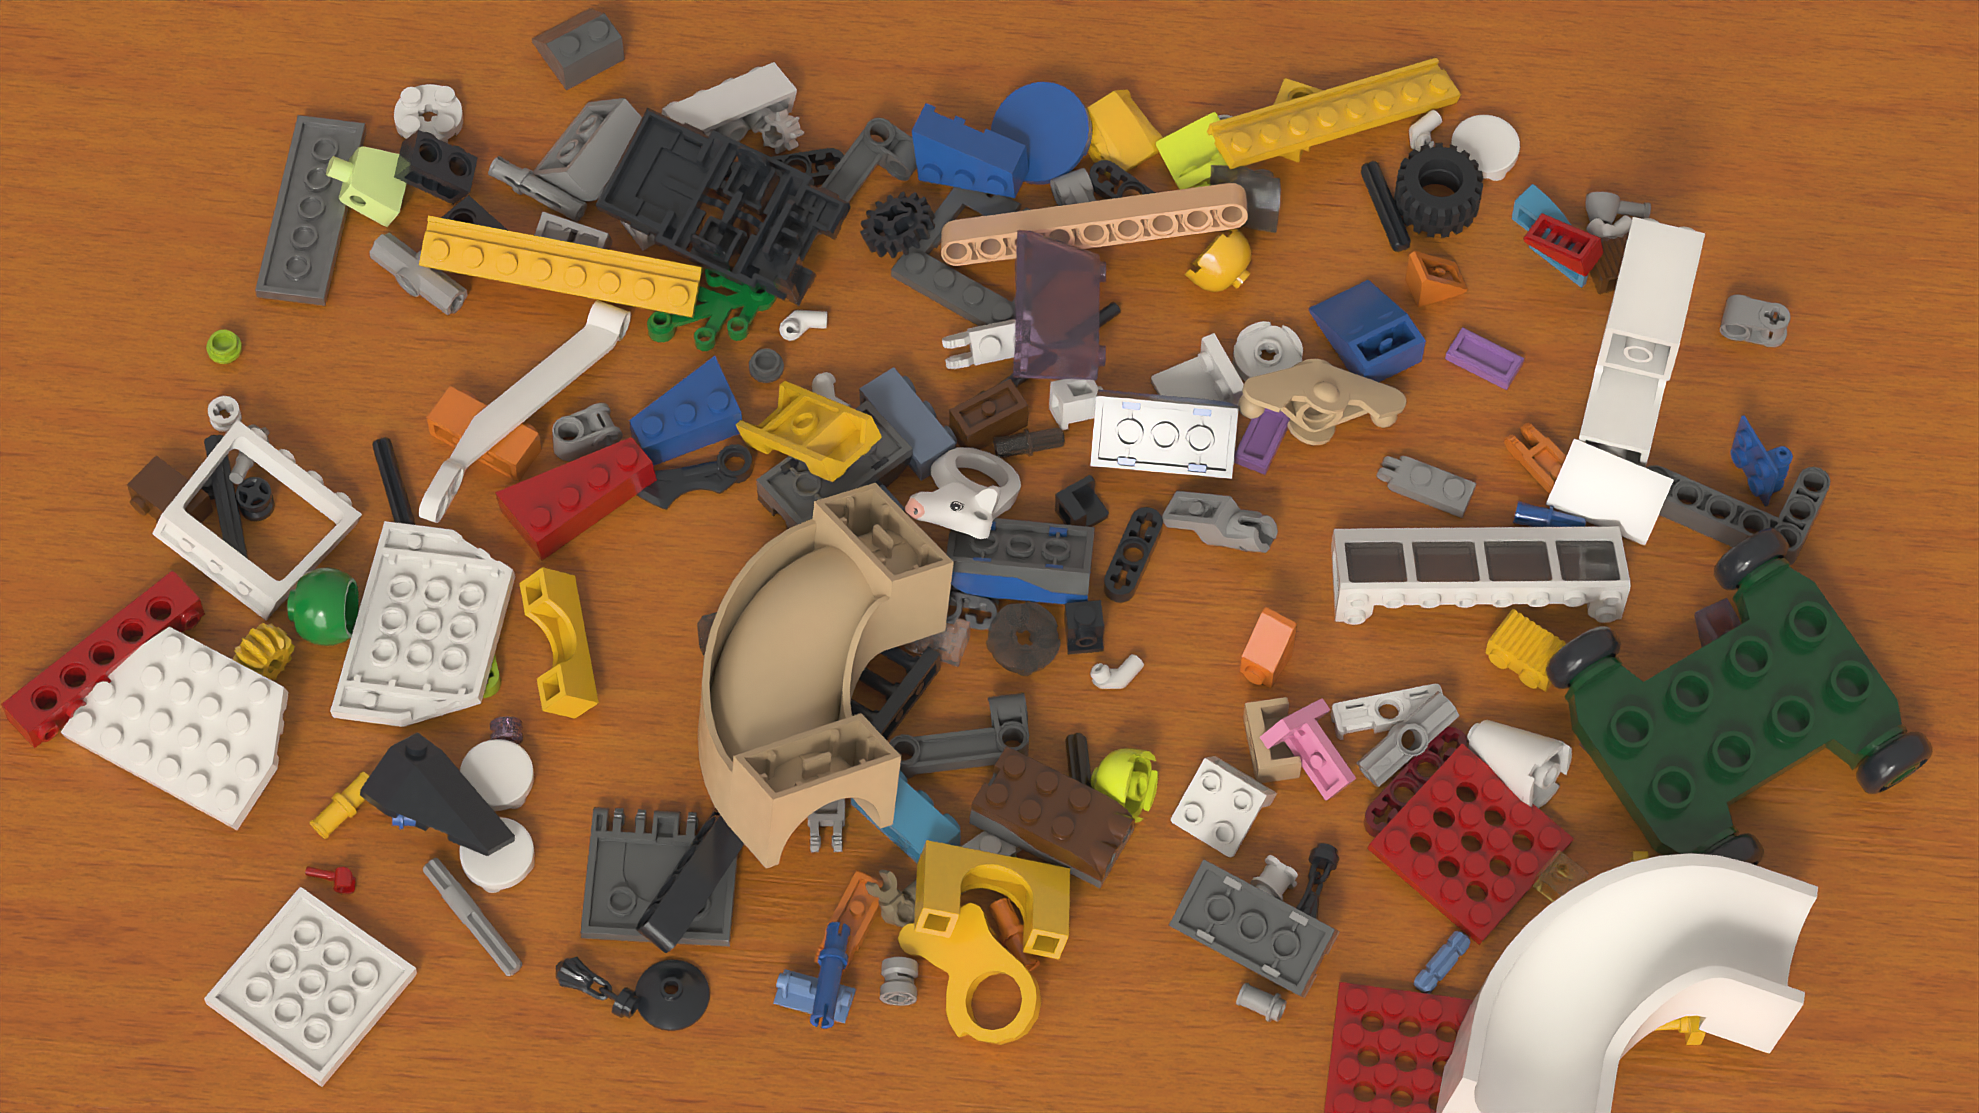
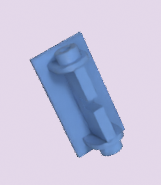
M784 969V972L780 973L777 979L776 987H778L773 1004L812 1014L818 978ZM840 984L834 1021L846 1022L856 992L855 988Z

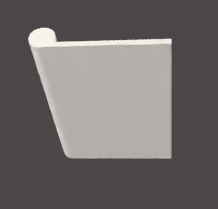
M1574 438L1546 505L1553 506L1555 509L1567 514L1582 517L1586 522L1598 527L1620 526L1622 537L1645 546L1674 479Z

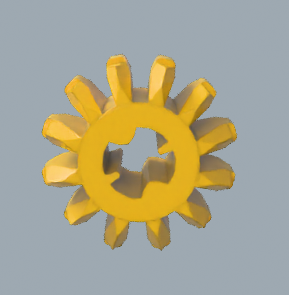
M262 623L257 629H250L249 634L242 638L241 644L234 650L236 654L232 660L268 679L275 680L281 671H285V665L291 661V654L295 646L291 643L292 640L287 636V633L280 627H275L272 623L269 625Z

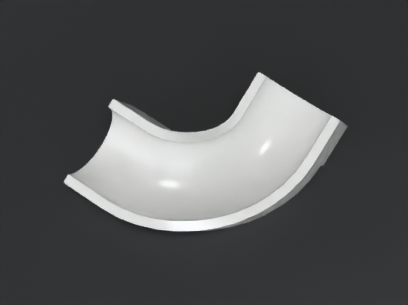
M1692 853L1663 855L1630 862L1601 873L1578 885L1548 905L1531 920L1507 946L1492 968L1466 1013L1458 1030L1452 1054L1444 1066L1436 1113H1611L1619 1060L1646 1035L1670 1021L1685 1016H1700L1698 1030L1770 1054L1804 1004L1805 992L1789 987L1788 977L1799 934L1813 903L1817 899L1818 886L1747 862L1718 855Z

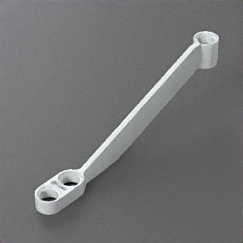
M599 300L595 301L588 315L587 323L582 330L474 416L450 458L443 462L427 489L419 508V517L435 523L440 522L461 485L466 468L612 350L617 341H621L625 336L630 323L631 312Z

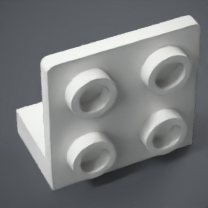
M1215 333L1202 338L1201 351L1198 357L1151 377V383L1158 395L1218 400L1238 405L1239 399L1243 395L1242 388L1244 384Z
M1216 756L1204 758L1172 815L1171 822L1224 855L1233 857L1261 808L1270 806L1277 793Z

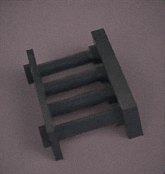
M898 647L881 652L880 654L907 669V675L901 683L896 682L893 684L865 667L859 680L886 696L887 702L880 711L877 709L872 711L851 698L852 716L862 713L876 730L888 740L940 671V653L930 647H927L921 657L919 655L913 657Z

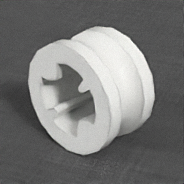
M229 396L217 397L208 406L211 425L218 431L228 432L237 419L241 422L242 417L239 405L235 399ZM224 409L230 413V417L225 419L219 413V411Z

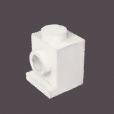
M1091 374L1051 382L1049 410L1061 430L1068 429V424L1095 418L1096 395L1098 389L1103 390V388L1096 385Z

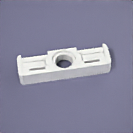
M1430 684L1334 703L1331 710V719L1333 723L1335 722V734L1338 739L1343 740V735L1368 729H1373L1374 733L1389 731L1392 726L1408 718L1437 691L1443 694L1441 686L1439 684ZM1390 704L1397 708L1399 714L1393 719H1386L1380 715L1378 709L1382 705Z

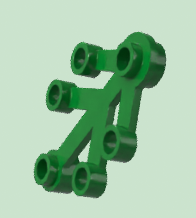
M705 269V279L709 286H723L737 293L725 296L700 286L697 301L704 304L695 307L694 318L656 311L647 320L648 335L653 341L667 342L674 337L676 327L710 317L706 326L697 329L694 333L696 348L701 351H709L714 348L716 344L715 338L733 309L743 307L739 317H733L728 321V335L732 340L741 341L748 336V328L757 312L768 310L777 297L767 293L761 287H759L757 292L763 291V293L757 294L750 290L746 284L741 286L722 276L711 277L714 272ZM660 322H664V323H665V324H663V325H657V323H660ZM737 326L743 327L740 331L733 330ZM702 337L710 338L708 341H700Z

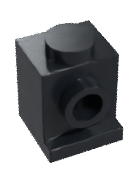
M1101 600L1065 603L1064 627L1068 655L1104 652V621Z

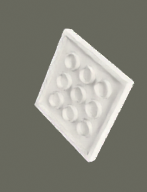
M300 887L207 994L204 1000L209 1007L323 1087L417 975V970L403 958Z

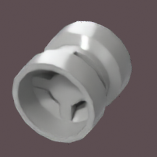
M906 957L884 959L882 961L881 975L885 978V982L880 988V1000L896 1006L915 1003L917 1001V987L914 985V979L918 977V962Z

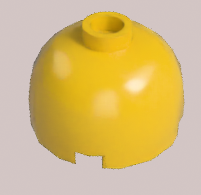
M1237 228L1227 230L1229 232L1227 236L1224 234L1218 235L1193 262V265L1198 267L1197 270L1193 272L1191 269H1188L1184 275L1206 291L1221 292L1231 285L1237 289L1250 275L1246 268L1251 261L1249 242Z

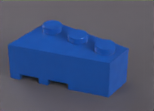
M714 356L630 419L631 437L651 459L654 466L740 434L736 424L740 420L742 421V413Z

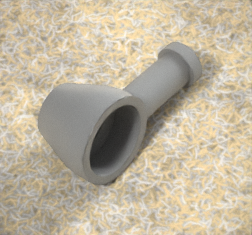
M1592 192L1586 195L1585 205L1590 222L1595 218H1599L1604 224L1612 225L1617 214L1641 217V219L1649 218L1650 203L1644 202L1642 204L1620 200L1618 195L1609 192Z

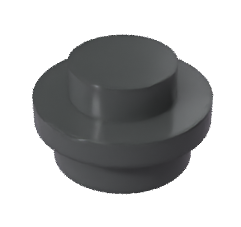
M771 349L757 351L749 361L751 376L762 383L776 381L784 370L782 357Z

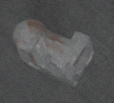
M957 618L954 626L946 624L945 631L903 644V646L907 650L922 655L927 647H930L940 653V661L959 667L970 638V622Z

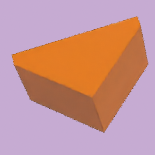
M1413 251L1409 254L1405 281L1418 308L1464 294L1468 291L1456 262L1418 251Z

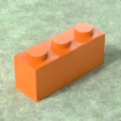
M449 386L426 417L430 435L456 448L474 416L486 408L487 405L480 402L471 392L467 390L459 391ZM522 422L477 460L519 482L542 450L539 433L531 424Z

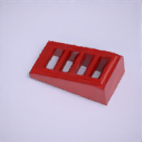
M1543 213L1540 214L1523 237L1526 244L1585 277L1603 254L1600 237ZM1548 228L1552 230L1546 239L1541 238ZM1559 236H1562L1563 238L1557 245L1554 244ZM1574 243V247L1571 250H1568L1570 245Z

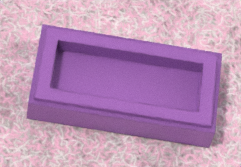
M1463 327L1448 349L1445 357L1446 360L1505 390L1508 389L1524 362L1523 357Z
M1265 408L1261 416L1251 420L1235 452L1234 463L1266 475L1288 429L1287 424L1291 419L1282 411L1278 413Z

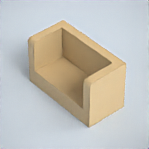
M1287 697L1245 703L1243 721L1255 779L1259 783L1300 777L1301 758L1300 756H1294L1285 741L1267 749L1260 739V736L1281 719L1288 716L1289 702Z

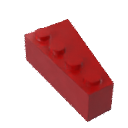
M630 437L497 491L495 494L501 512L541 561H543L640 493L644 488L657 481L653 462L635 440Z

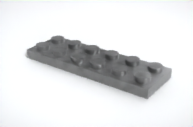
M297 116L255 289L257 297L326 305L349 207L339 199L343 182L327 176L326 169L332 156L349 161V158L358 147L363 146L366 135L365 123Z

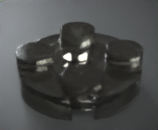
M1033 602L1009 604L1002 608L991 621L986 646L994 659L1003 668L1010 672L1018 673L1021 676H1029L1034 672L1044 669L1057 655L1060 648V639L1058 640L1059 634L1057 631L1058 625L1053 615L1039 604ZM1025 630L1031 634L1029 641L1032 642V645H1021L1017 641L1016 631L1021 634Z

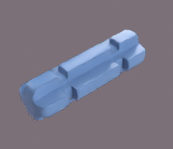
M1454 931L1448 938V942L1443 944L1426 964L1425 970L1422 969L1415 977L1414 986L1422 993L1430 994L1437 986L1436 983L1441 981L1458 961L1459 955L1462 956L1469 948L1471 941L1461 931Z

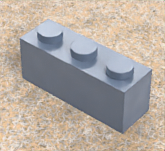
M894 367L859 388L860 405L868 400L912 447L913 455L909 467L921 481L931 475V466L936 459L949 450L956 448L957 439L953 431L948 426L943 427L939 423L931 404L926 400L922 402L916 395V389L912 381L907 376L902 377Z

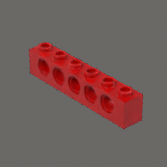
M172 570L4 701L1 705L7 720L34 748L42 742L50 741L57 735L59 729L73 717L74 712L79 707L87 704L83 699L93 690L94 686L100 682L110 683L111 680L108 676L142 644L168 627L181 633L194 628L200 622L201 617L205 615L200 598ZM161 614H170L164 620H156ZM133 636H142L136 642H127ZM105 658H113L108 664H99ZM75 681H85L81 686L70 687ZM47 703H56L51 709H42Z

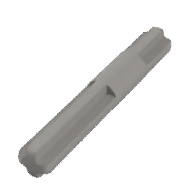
M434 858L423 867L425 875L506 976H512L523 966L520 959L438 858Z

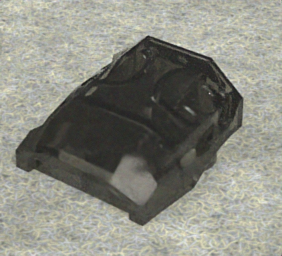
M1211 165L1209 186L1236 183L1245 189L1248 217L1245 224L1241 227L1276 233L1280 207V178H1275L1271 171L1265 169L1253 171L1246 166L1230 169L1229 166Z

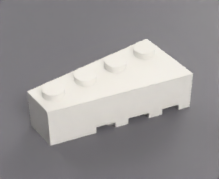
M773 62L763 67H755L737 78H729L720 85L708 90H700L682 101L671 102L662 109L661 114L679 123L684 124L686 122L703 130L707 136L714 130L739 142L748 130L752 129L754 133H757L760 128L767 125L764 119L766 115L772 112L777 114V112L783 109H787L788 114L791 113L797 89L776 63Z

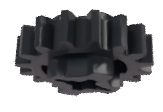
M901 192L898 198H893L890 194L887 196V202L884 204L879 201L875 203L877 207L875 211H866L868 219L861 221L863 230L860 233L871 253L876 251L878 256L882 258L888 252L891 258H895L897 253L902 251L906 256L909 254L910 247L913 246L919 249L921 247L919 241L930 238L927 230L935 229L933 222L935 215L926 198L922 197L919 199L915 192L908 198L905 192Z

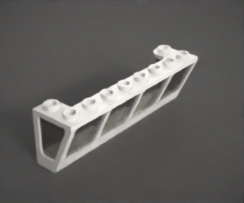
M1620 526L1358 528L1333 530L1331 552L1335 622H1345L1351 625L1361 624L1372 615L1374 605H1383L1387 608H1399L1403 605H1420L1424 608H1434L1439 605H1456L1468 608L1476 604H1492L1495 607H1508L1512 604H1528L1532 607H1543L1547 604H1565L1569 607H1577L1588 603V615L1595 618L1598 622L1607 623L1616 619H1622L1631 587Z

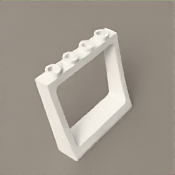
M237 419L162 513L153 531V535L267 621L289 597L290 591L296 589L300 577L314 570L357 525L362 514L352 507V502L346 494L342 492L334 493L324 486V481L317 472H306L295 464L296 460L289 451L285 449L278 451L270 445L262 430L258 428L249 429ZM232 449H238L336 524L322 541L283 580L277 581L185 511V508Z

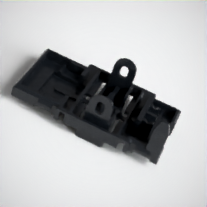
M650 108L646 109L595 205L599 211L629 224L631 228L648 236L653 234L656 245L660 247L664 245L670 252L741 286L746 284L754 292H757L759 287H761L767 293L784 301L787 298L798 306L816 278V274L805 268L802 264L812 243L819 233L836 240L841 230V225L851 208L850 203L840 199L838 194L821 186L819 188L813 186V177L717 131L712 130L710 135L707 136L703 130L686 122L684 124L679 123ZM736 156H738L739 160L723 189L725 198L730 201L729 205L721 200L708 197L707 194L710 189L718 192ZM771 167L784 172L781 179L779 173L773 170ZM702 203L723 210L722 220L709 216L699 236L696 235L706 215V211L700 209ZM742 207L759 215H767L764 223L754 216L742 212ZM736 218L747 221L760 229L757 236L751 234L750 238H748L745 231L734 227L733 224ZM690 243L693 245L691 253L687 251Z

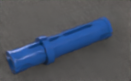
M832 922L827 925L824 949L820 951L818 963L821 967L810 1023L817 1027L819 1018H822V1029H828L834 1025L842 970L846 968L848 963L846 948L851 929L848 925L843 924L841 933H838L840 922Z

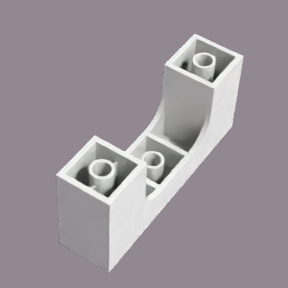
M1633 217L1578 440L1646 467L1666 381H1670L1680 345L1705 233L1697 232L1689 227H1675L1662 224L1651 218L1641 219Z

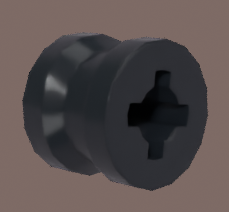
M251 477L243 480L238 485L236 498L244 518L257 522L265 520L273 513L275 507L271 487L266 480ZM262 500V502L253 504L254 501Z

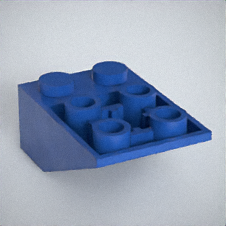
M1369 280L1314 305L1308 310L1351 373L1381 382L1422 362L1426 340L1409 315Z

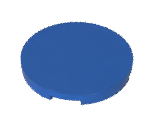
M1051 82L1031 83L1015 90L1001 103L995 113L991 126V131L1026 145L1029 171L1023 182L1036 185L1050 184L1051 179L1072 171L1083 156H1086L1092 139V123L1086 106L1072 91Z

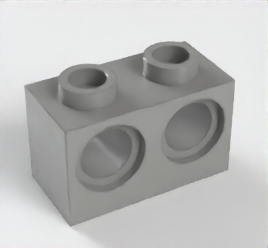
M542 212L534 236L610 250L613 242L606 232L546 212Z

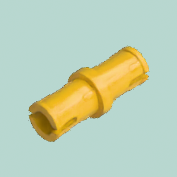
M361 772L341 794L336 792L331 797L333 801L314 820L309 822L321 837L327 839L347 817L352 818L357 813L356 808L365 801L360 796V789L369 778L368 774Z

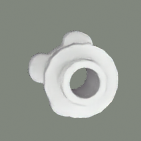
M1268 855L1265 859L1267 865L1259 877L1252 879L1251 885L1282 901V894L1287 888L1294 889L1297 885L1295 879L1298 877V874L1293 868L1284 865L1276 857Z

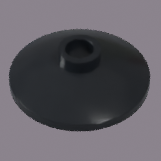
M665 960L652 965L641 975L635 989L636 996L641 999L638 1011L642 1018L650 1025L667 1031L685 1029L696 1023L705 1013L710 999L709 985L703 973L694 965L682 960ZM674 985L678 987V991L675 994H667L665 992L668 986Z

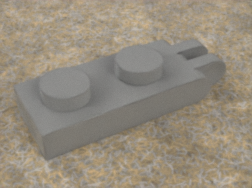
M1386 456L1382 462L1384 468H1380L1377 473V477L1380 480L1388 483L1387 487L1389 490L1460 518H1463L1476 488L1475 482L1408 456H1401L1399 460Z

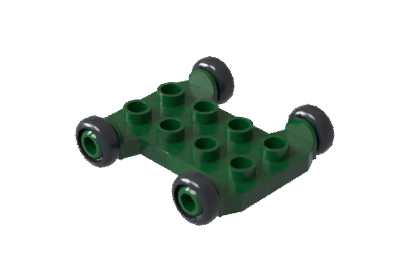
M1766 528L1744 539L1724 554L1714 567V576L1720 586L1726 590H1737L1732 599L1736 603L1742 624L1643 682L1622 666L1619 657H1616L1619 654L1621 642L1615 632L1605 626L1593 628L1576 637L1558 650L1546 664L1545 673L1550 682L1559 689L1569 688L1564 697L1569 704L1573 732L1650 845L1661 855L1688 853L1718 855L1757 865L1762 860L1764 849L1754 835L1750 833L1738 835L1739 831L1733 826L1728 806L1825 748L1846 762L1852 770L1859 767L1856 779L1863 790L1869 794H1878L1901 782L1930 759L1933 752L1931 743L1923 733H1907L1908 730L1901 722L1897 698L1815 582L1789 567L1790 563L1784 558L1788 552L1789 544L1783 534L1777 529Z

